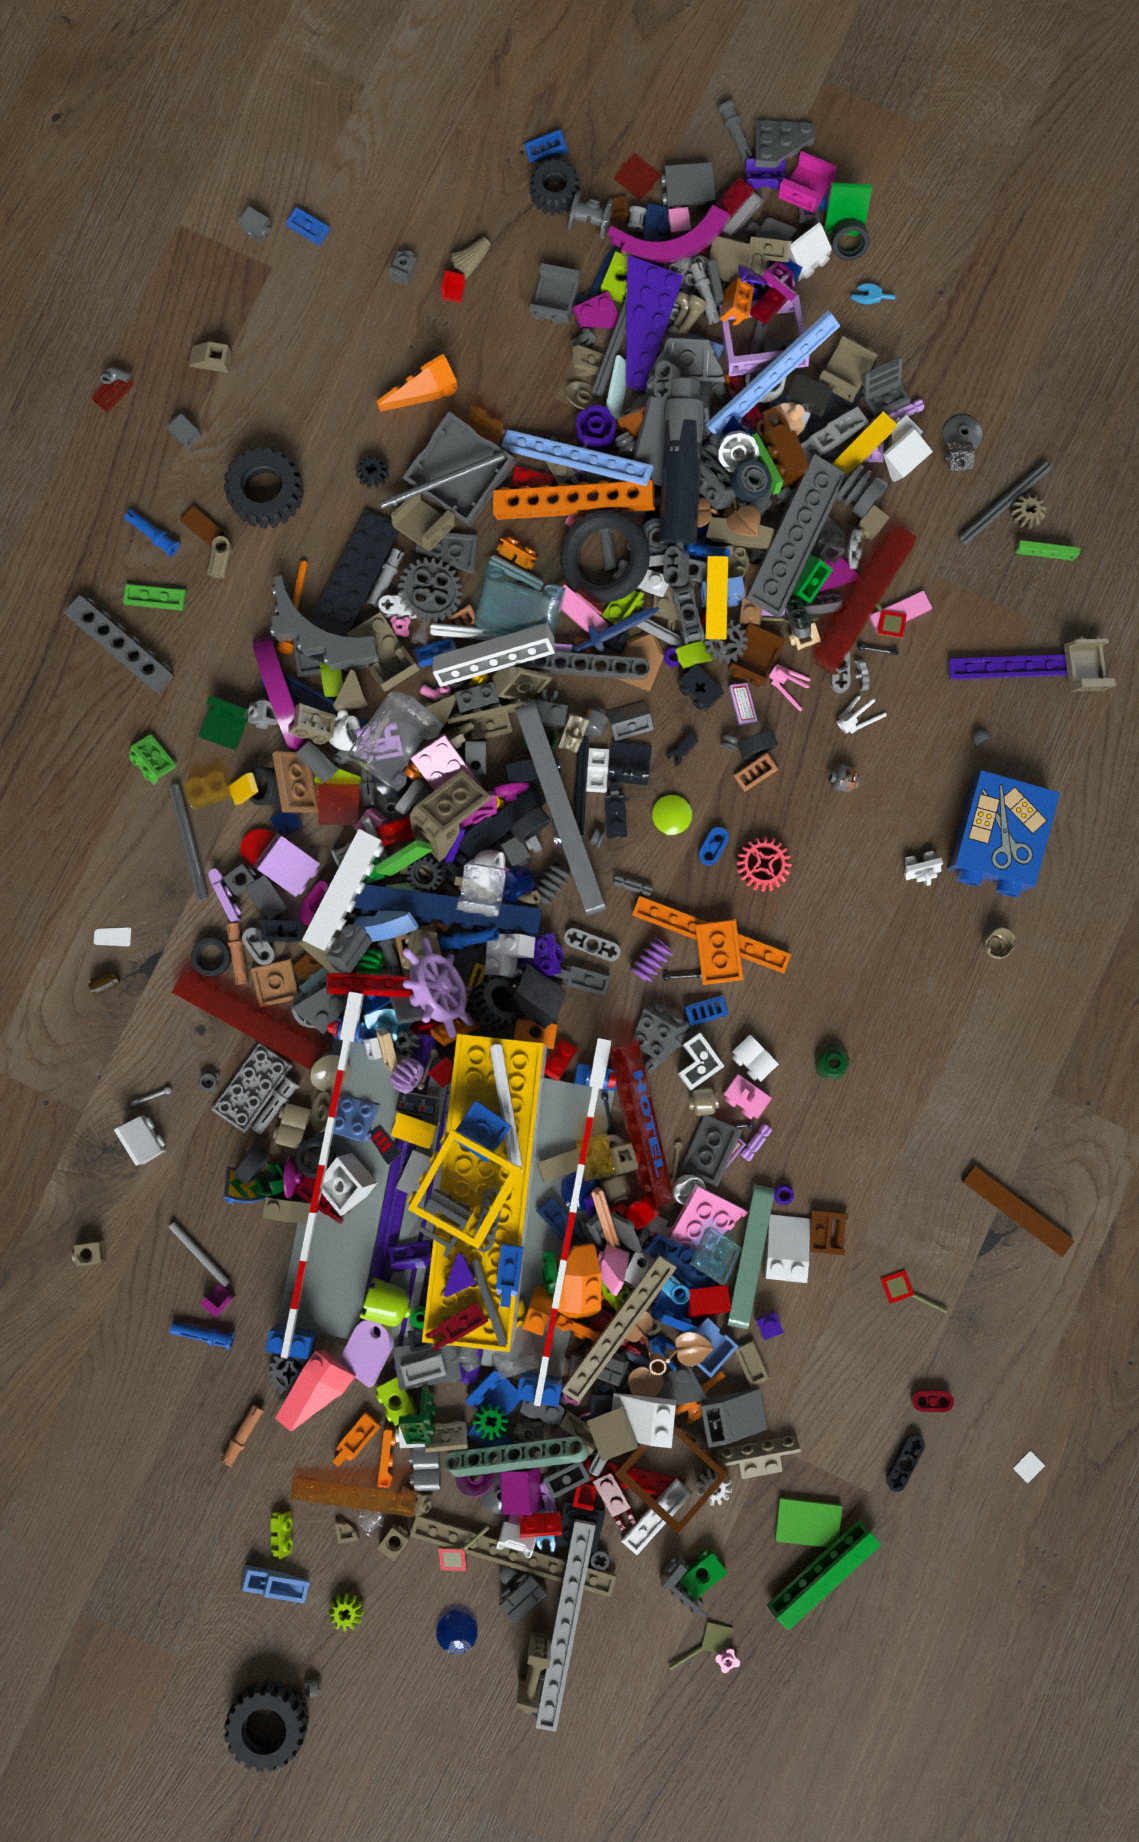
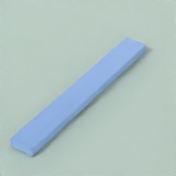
M829 311L824 313L705 424L709 430L720 437L725 434L840 327L834 316Z
M507 429L500 446L504 451L647 486L654 469L651 464Z

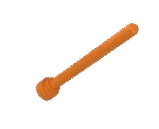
M302 560L299 564L292 596V602L297 610L308 566L305 560ZM293 641L278 642L276 650L280 653L292 654L294 648Z

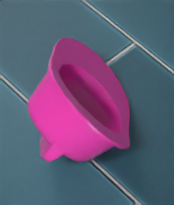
M324 881L316 883L301 904L299 917L304 925H310L329 888L328 884Z

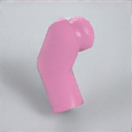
M424 684L420 693L433 701H439L440 697L447 694L450 695V687L445 685L432 689Z

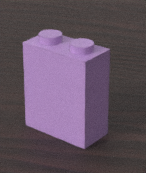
M277 833L253 867L296 897L305 890L306 883L310 877L313 878L317 874L320 864Z

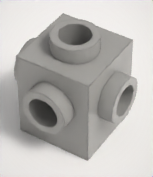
M259 698L257 702H250L248 723L256 724V727L261 729H267L270 725L279 724L269 699Z

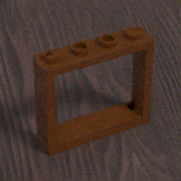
M674 1420L673 1433L719 1475L679 1523L626 1474L650 1445L641 1444L615 1475L680 1535L728 1479L729 1475L726 1473L728 1469L720 1461L716 1464L710 1458L712 1454L705 1447L700 1449L694 1444L697 1440L690 1433L684 1434L680 1431L681 1425Z

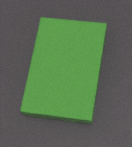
M779 1497L775 1541L829 1548L839 1538L842 1505Z

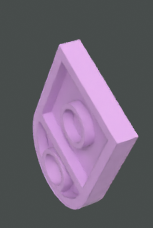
M368 1320L359 1323L339 1359V1362L356 1376L355 1378L369 1388L374 1386L393 1348V1335L390 1328ZM375 1326L381 1331L380 1337L374 1333Z

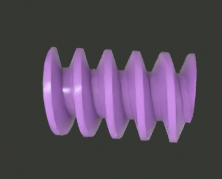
M656 937L654 939L657 943H649L652 950L644 949L647 956H639L642 962H634L637 969L629 968L644 981L652 982L653 979L650 974L658 975L655 968H663L660 961L668 962L665 955H673L670 948Z

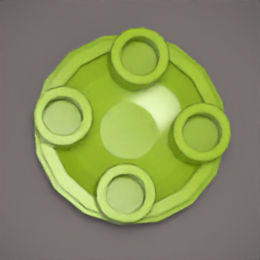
M668 795L656 802L652 810V819L655 826L666 835H676L689 827L692 820V810L685 799L677 795Z

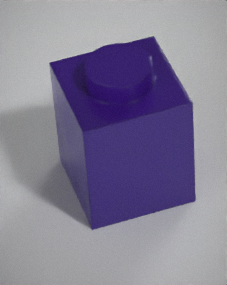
M774 1310L754 1317L761 1337L764 1340L784 1333Z

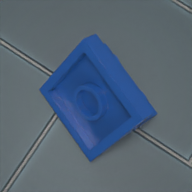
M476 1100L456 1128V1131L495 1152L513 1125ZM458 1142L486 1163L489 1161L487 1157Z

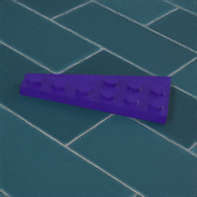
M627 255L625 387L645 393L649 374L654 366L683 275Z

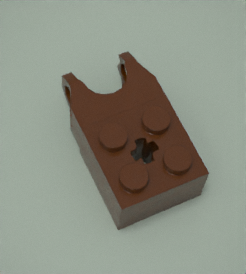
M776 408L766 410L763 421L757 422L755 431L760 436L784 480L782 487L798 483L810 466L795 430H790L787 421L780 411ZM769 414H775L778 417L776 424L768 420ZM761 425H764L765 434L760 430Z

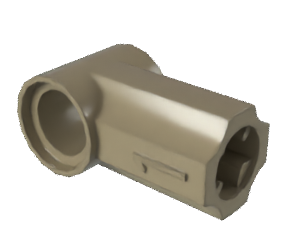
M218 536L212 541V553L207 575L219 579H225L229 557L233 552L231 543L223 536ZM221 543L227 544V548L224 551H218V546Z

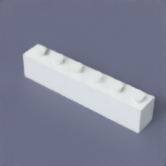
M548 623L440 654L433 657V674L440 687L551 655L555 653L554 637Z
M358 829L302 939L303 941L325 952L331 949V945L337 940L335 936L338 930L342 931L346 924L344 918L347 912L351 913L356 904L354 899L357 893L361 894L364 889L365 883L363 881L366 875L370 876L375 865L372 863L375 857L379 858L384 849V846H382L383 842L380 839Z

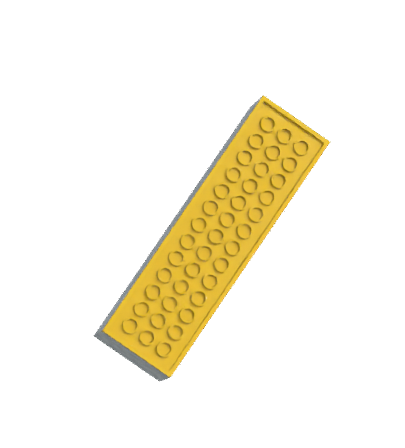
M457 1034L446 1131L450 1133L452 1129L456 1130L476 1100L501 1117L490 1050L491 1045L501 1044L523 1171L520 1173L502 1206L494 1245L489 1251L481 1252L458 1238L446 1258L443 1254L447 1247L435 1240L433 1241L422 1342L437 1343L445 1339L446 1337L442 1331L429 1339L426 1338L425 1334L478 1301L489 1321L452 1344L448 1343L447 1345L510 1352L516 1335L547 1045L544 1043ZM504 1139L495 1153L508 1159L506 1141ZM454 1140L442 1162L440 1188L451 1193V1198L457 1201L461 1199L471 1205L470 1209L474 1212L463 1231L475 1237L485 1192L490 1188L501 1190L511 1171L490 1159L486 1163ZM497 1192L488 1195V1199H491L490 1207L485 1205V1210L491 1208L497 1197ZM437 1211V1217L457 1228L460 1227L459 1223ZM435 1225L434 1234L450 1243L454 1236ZM487 1235L481 1247L485 1248L486 1244H490V1241L487 1240ZM501 1244L524 1246L517 1296H511L510 1307L500 1306L502 1295L496 1294ZM459 1252L465 1254L472 1271L473 1268L470 1262L479 1259L508 1344L499 1346L477 1282L449 1297L443 1296Z

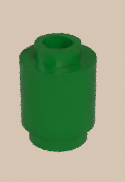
M418 1305L411 1312L410 1321L416 1328H424V1321L418 1320L417 1315L423 1314L425 1317L426 1305Z

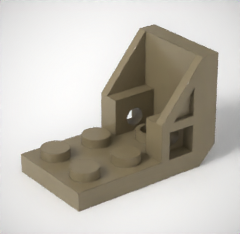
M381 612L346 633L348 637L373 636L376 640L380 662L366 665L383 692H386L419 671L418 666L400 644Z
M461 770L414 807L410 814L412 836L416 840L431 843L433 850L430 853L440 862L446 857L460 833L459 824L490 800V795Z

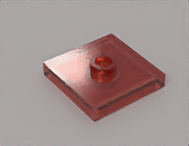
M359 784L317 785L318 825H356L358 823Z

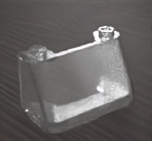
M392 692L384 699L357 738L348 756L389 787L399 791L406 784L407 774L402 770L411 759V756L424 739L436 738L444 724L413 696Z

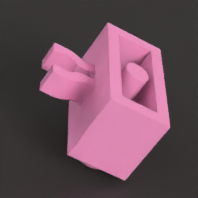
M736 1074L723 1093L726 1097L725 1101L733 1107L736 1105L743 1109L741 1113L749 1119H752V1117L758 1119L772 1099L739 1074Z

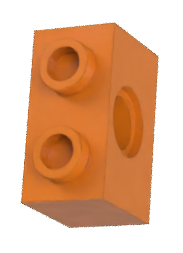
M522 1015L521 1019L516 1021L513 1040L544 1043L547 1045V1049L554 1050L557 1025L551 1023L544 1029L527 1016ZM534 1026H538L542 1030L538 1038H533L530 1035V1029Z

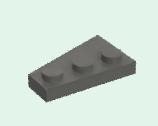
M447 533L430 552L416 543V553L429 558H435L437 561L442 560L447 565L449 564L474 575L477 535Z

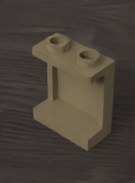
M1083 636L1072 638L1071 642L1064 644L1070 692L1104 691L1116 686L1115 678H1107L1103 645L1109 643L1108 639H1101L1100 636L1084 639Z

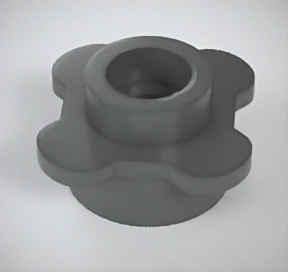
M788 485L776 495L779 499L777 503L789 501L795 487L791 489Z
M206 1071L201 1072L198 1089L200 1091L209 1090L212 1093L217 1092V1082L220 1079V1075L218 1073L208 1074Z

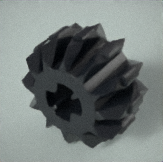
M376 454L372 459H370L369 455H366V461L360 459L359 463L361 465H356L355 467L356 471H358L355 475L357 479H360V484H367L368 489L372 485L378 489L379 482L385 485L384 478H389V473L386 472L389 470V467L384 464L385 460L383 458L378 460Z

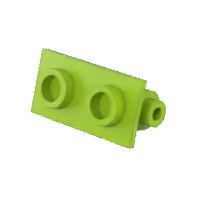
M291 1511L283 1514L281 1512H273L270 1517L271 1532H277V1536H271V1552H273V1556H279V1559L292 1554Z

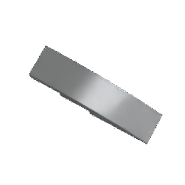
M858 407L828 423L824 429L813 434L807 441L803 442L801 447L807 461H809L813 454L819 457L823 456L865 427L869 421Z

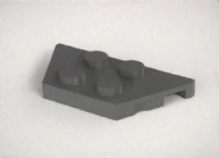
M669 337L649 374V378L655 375L657 364L661 361H668L679 367L680 378L711 382L726 381L725 374L711 341L706 338ZM670 368L666 371V376L669 374Z

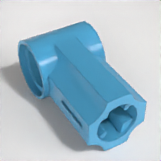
M673 1275L670 1276L661 1289L677 1304L686 1303L690 1297L687 1287ZM682 1288L684 1290L683 1296L675 1298V1290Z

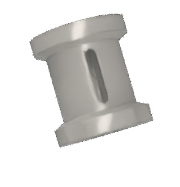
M639 206L629 207L630 219L627 224L628 230L633 232H642L644 230L643 218L647 211L645 208Z

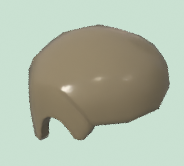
M1004 927L990 930L985 935L983 941L985 952L988 956L995 959L1008 957L1012 950H1014L1013 940L1015 935L1010 929Z

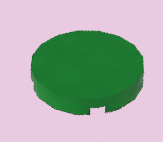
M546 1251L542 1255V1262L546 1263L542 1270L543 1283L547 1293L554 1294L557 1281L556 1260L552 1251Z

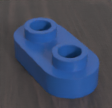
M716 827L710 831L698 855L702 864L711 866L718 861L729 840V834L724 828ZM716 835H720L722 837V840L720 842H717L714 837ZM705 853H711L712 858L706 859Z

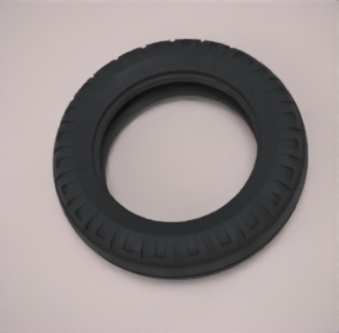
M613 509L595 510L576 520L567 531L560 550L561 569L569 586L583 598L599 603L618 601L631 594L643 581L650 563V546L643 528L628 514ZM599 529H617L628 540L631 551L629 565L623 575L617 580L607 584L593 583L585 576L581 569L580 551L582 545L593 532Z

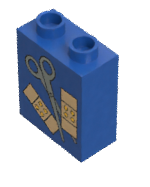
M982 770L972 777L947 869L958 872L956 880L963 884L981 886L982 879L998 883L996 892L1010 897L1019 898L1022 890L1026 891L1034 888L1038 879L1060 792Z

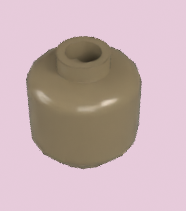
M711 1088L694 1090L692 1097L688 1098L690 1110H694L697 1116L714 1114L716 1109L719 1108L717 1092H713Z
M613 1173L606 1176L607 1180L603 1182L602 1189L605 1192L607 1201L614 1205L628 1201L632 1190L627 1177L624 1175L614 1176Z

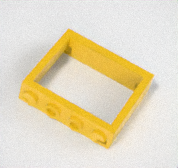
M452 1129L450 1133L446 1131L440 1141V1144L443 1146L439 1153L435 1151L429 1161L432 1164L428 1172L424 1171L418 1181L421 1184L417 1192L413 1191L407 1201L410 1204L408 1210L479 1249L523 1168ZM454 1140L511 1171L475 1237L418 1206Z

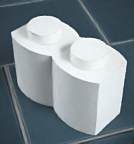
M751 1035L732 1051L734 1055L732 1059L739 1066L743 1064L748 1069L746 1073L753 1081L758 1080L761 1082L779 1065Z

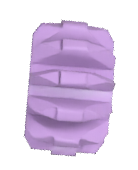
M410 1057L403 1059L393 1070V1074L390 1076V1083L400 1092L405 1094L409 1091L411 1092L421 1081V1077L424 1075V1067L417 1060Z

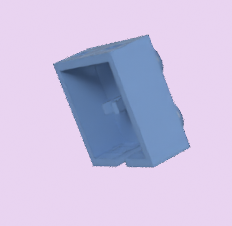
M742 576L728 578L727 607L737 606L742 601L745 593ZM702 582L699 592L701 608H706L707 582Z
M706 1316L697 1326L696 1333L704 1336L714 1349L697 1366L709 1377H712L739 1346L727 1334L723 1333L721 1335L719 1333L720 1328Z

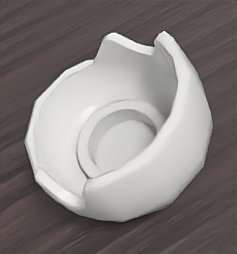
M685 1174L679 1177L673 1188L675 1200L684 1205L695 1185L706 1189L704 1181L695 1175Z

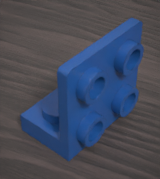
M682 1288L675 1290L674 1297L681 1298L684 1290ZM660 1290L651 1313L652 1318L685 1332L696 1333L698 1327L691 1324L692 1320L690 1318H686L685 1310L689 1308V1301L684 1304H677L665 1292Z
M495 1367L466 1397L465 1402L470 1407L474 1405L480 1412V1406H484L486 1411H488L487 1406L491 1403L492 1411H494L496 1405H499L500 1409L497 1413L505 1411L506 1414L501 1416V1419H504L521 1400L516 1399L518 1389ZM487 1416L486 1418L495 1426L493 1423L496 1422L495 1418Z

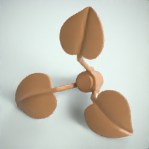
M725 471L730 477L732 476L733 472ZM735 497L733 508H727L723 515H721L714 508H710L711 504L707 499L699 498L698 527L706 525L712 518L711 513H714L719 518L727 519V526L732 532L745 536H759L761 517L756 507L743 506L738 510Z
M645 1311L626 1337L631 1342H636L643 1337L650 1356L649 1369L643 1366L637 1367L629 1375L628 1385L632 1395L656 1396L663 1387L664 1380L662 1374L666 1371V1363H670V1359L675 1353H677V1358L682 1364L695 1366L701 1363L713 1351L712 1344L698 1333L684 1332L676 1337L675 1344L677 1348L673 1349L668 1357L665 1358L661 1353H653L646 1335L653 1328V1318L648 1311Z

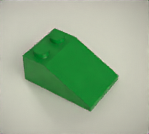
M832 183L823 213V229L825 233L831 235L834 227L846 219H856L864 225L866 224L872 184ZM848 231L844 233L848 234V236L851 237L861 235L857 231Z

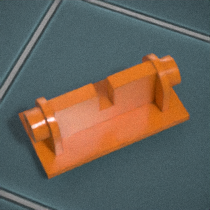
M511 536L500 539L504 543H500L497 547L499 554L510 560L516 554L518 556L515 563L526 570L533 568L535 563L532 560L539 559L534 549L525 546V548L518 544L519 541Z

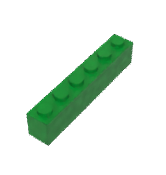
M859 1519L767 1604V1607L774 1617L789 1631L881 1546V1543Z

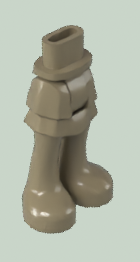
M678 292L676 301L681 306V309L673 324L667 328L662 340V347L659 348L660 351L663 350L669 337L689 338L687 334L707 306L704 300L690 294L688 296Z

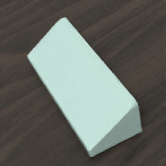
M619 355L615 359L606 408L610 410L616 421L621 416L626 391V360Z

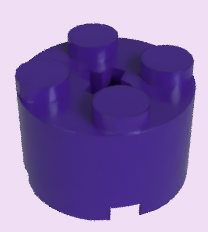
M592 405L588 409L582 410L577 416L576 440L579 447L606 453L615 441L616 419L608 408Z

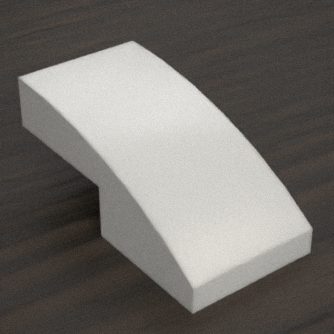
M589 748L586 792L606 793L609 749Z

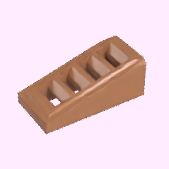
M468 605L451 615L450 618L448 617L443 622L438 623L453 625L452 622L455 621L456 625L463 626L459 620L462 617L466 624L465 626L477 627L482 624V621L472 605ZM466 614H470L471 618L473 619L472 622L469 621ZM442 636L443 639L451 638L449 636Z
M766 753L733 776L744 792H746L779 770L769 753ZM766 760L771 770L768 771L762 761ZM756 765H759L764 772L762 776L756 769ZM750 769H752L758 779H753L749 773ZM744 773L751 782L749 785H747V783L741 776Z

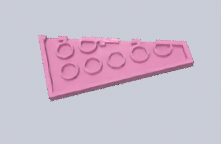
M695 1185L666 1238L705 1255L720 1241V1237L728 1229L731 1230L735 1226L734 1223L741 1216L744 1217L748 1211ZM657 1294V1296L654 1298V1300L652 1301L653 1303L656 1302V1299H657V1297H658V1294Z

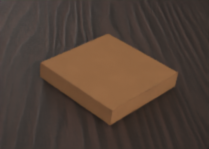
M292 959L251 968L260 1008L292 1001L299 993Z

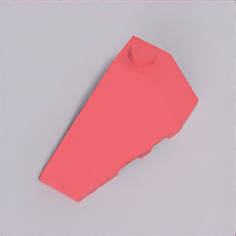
M326 1350L315 1351L301 1371L275 1419L290 1432L320 1409L326 1407L335 1398L341 1396L356 1376Z

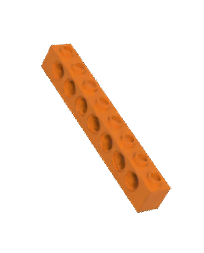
M618 480L617 483H609L608 481H599L597 484L580 482L577 485L571 486L562 483L555 487H550L549 485H539L538 488L520 486L518 489L502 487L499 490L493 491V514L497 520L584 515L599 509H613L621 512L655 510V486L652 480H649L647 486ZM631 492H639L635 498L629 497ZM611 493H618L617 498L609 499ZM592 494H598L596 500H589ZM578 495L576 501H569L571 496ZM552 497H559L555 503L549 502ZM539 498L536 504H530L531 499ZM513 499H519L516 505H510Z

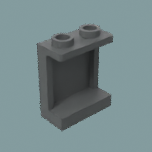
M712 162L665 166L664 174H661V186H665V193H662L663 205L667 206V212L668 209L676 206L706 205V210H710L712 205H715Z
M541 263L539 269L541 274L534 302L529 306L531 315L538 320L549 319L557 324H569L573 312L572 308L575 305L582 280L579 270Z

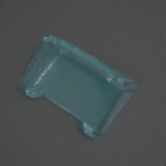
M489 564L476 609L475 625L500 635H508L548 623L554 637L560 623L566 588L552 584L546 586L543 592L504 581L505 571L500 567Z

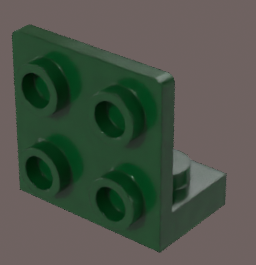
M208 696L206 704L209 706V710L198 736L204 740L236 751L248 722V710Z
M424 1385L422 1388L420 1415L408 1414L406 1416H399L398 1424L406 1444H431L432 1435H435L433 1416L437 1415V1405L433 1403V1393L429 1392L427 1385Z

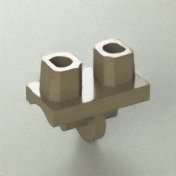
M569 713L557 744L558 748L569 749L577 753L589 719L578 714Z

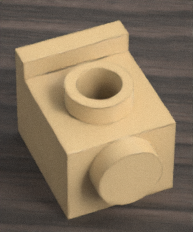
M814 621L811 622V635L809 637L797 638L793 633L788 634L791 645H796L798 650L821 642Z

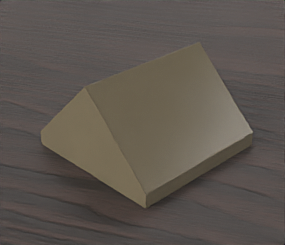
M350 670L333 705L337 713L341 709H345L350 713L368 706L354 670Z

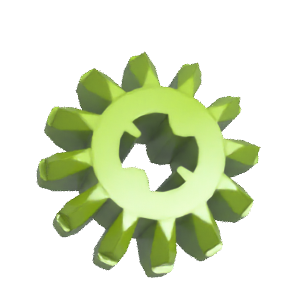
M345 1593L344 1599L337 1595L336 1601H331V1609L328 1610V1615L332 1616L329 1620L330 1623L337 1622L335 1629H338L341 1625L343 1626V1631L346 1632L348 1626L353 1630L356 1627L355 1623H361L362 1619L360 1616L364 1614V1610L359 1609L362 1606L361 1601L355 1603L356 1595L349 1599V1594ZM348 1609L349 1613H347L346 1616L343 1615V1611Z

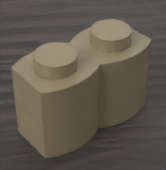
M286 1103L285 1107L282 1106L279 1118L282 1119L280 1127L276 1126L273 1138L276 1139L275 1143L297 1149L304 1142L312 1110Z

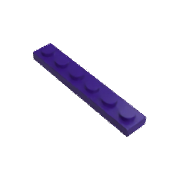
M1065 655L954 658L948 660L949 680L1068 676Z

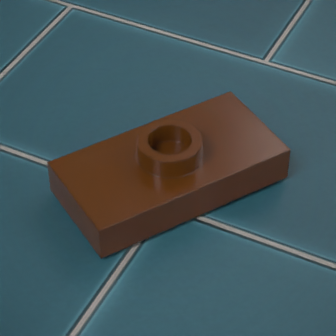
M309 953L293 966L305 982H308L324 967Z

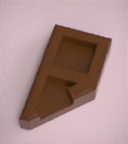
M626 195L611 198L613 199V209L610 223L611 226L618 230L622 228L629 218Z

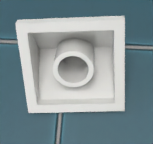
M914 428L910 429L883 454L893 482L904 478L933 452Z

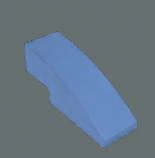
M378 911L374 917L359 916L353 924L362 927L372 942L404 935L419 927L410 912Z
M245 1565L240 1587L242 1591L263 1594L267 1598L305 1603L310 1582L286 1573Z

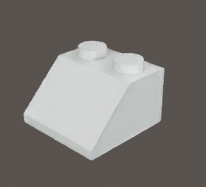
M820 222L791 244L789 262H784V265L793 272L798 281L804 277L805 279L810 277L816 267L819 265L821 267L824 266L830 259L829 256L832 249Z
M139 1116L114 1130L135 1165L145 1164L166 1151L163 1147L165 1146L164 1140L160 1135L155 1134L153 1122L149 1117L146 1118L145 1116Z
M350 1153L337 1157L327 1169L321 1193L341 1216L365 1199L377 1182L354 1154Z

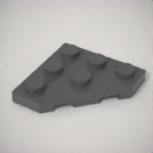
M756 120L755 167L776 168L785 158L790 159L798 154L802 147L812 145L815 139V123Z

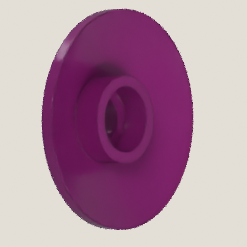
M523 782L511 783L495 787L490 791H496V797H505V801H513L517 799L518 794L526 791L530 786L529 783Z
M292 1156L286 1159L284 1168V1192L286 1198L292 1197L297 1184H301L302 1172L297 1171V1166Z
M476 1459L473 1462V1465H476L479 1462V1459ZM496 1473L480 1474L481 1478L478 1481H475L478 1475L455 1477L458 1489L466 1496L478 1497L484 1495L492 1488L496 1479Z

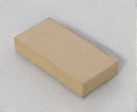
M381 1027L376 1032L384 1066L393 1073V1070L397 1067V1059L391 1034L384 1027Z

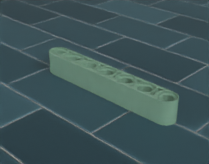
M754 1184L752 1188L730 1300L732 1310L728 1312L727 1316L728 1326L748 1329L774 1199L775 1189Z
M574 1436L451 1452L446 1455L444 1466L453 1476L464 1477L582 1462L587 1459L589 1450L581 1438ZM577 1446H581L578 1452L573 1453V1450ZM556 1449H560L557 1455H553ZM540 1451V1454L533 1458L534 1453ZM516 1454H520L518 1459L513 1460ZM499 1456L498 1461L493 1463L494 1458ZM476 1459H479V1462L476 1465H473V1462ZM459 1461L458 1466L453 1468L454 1463Z

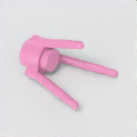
M777 664L769 676L773 680L771 684L776 686L799 711H802L800 705L780 685V682L784 684L789 679L805 688H809L808 684L795 677L806 681L811 679Z

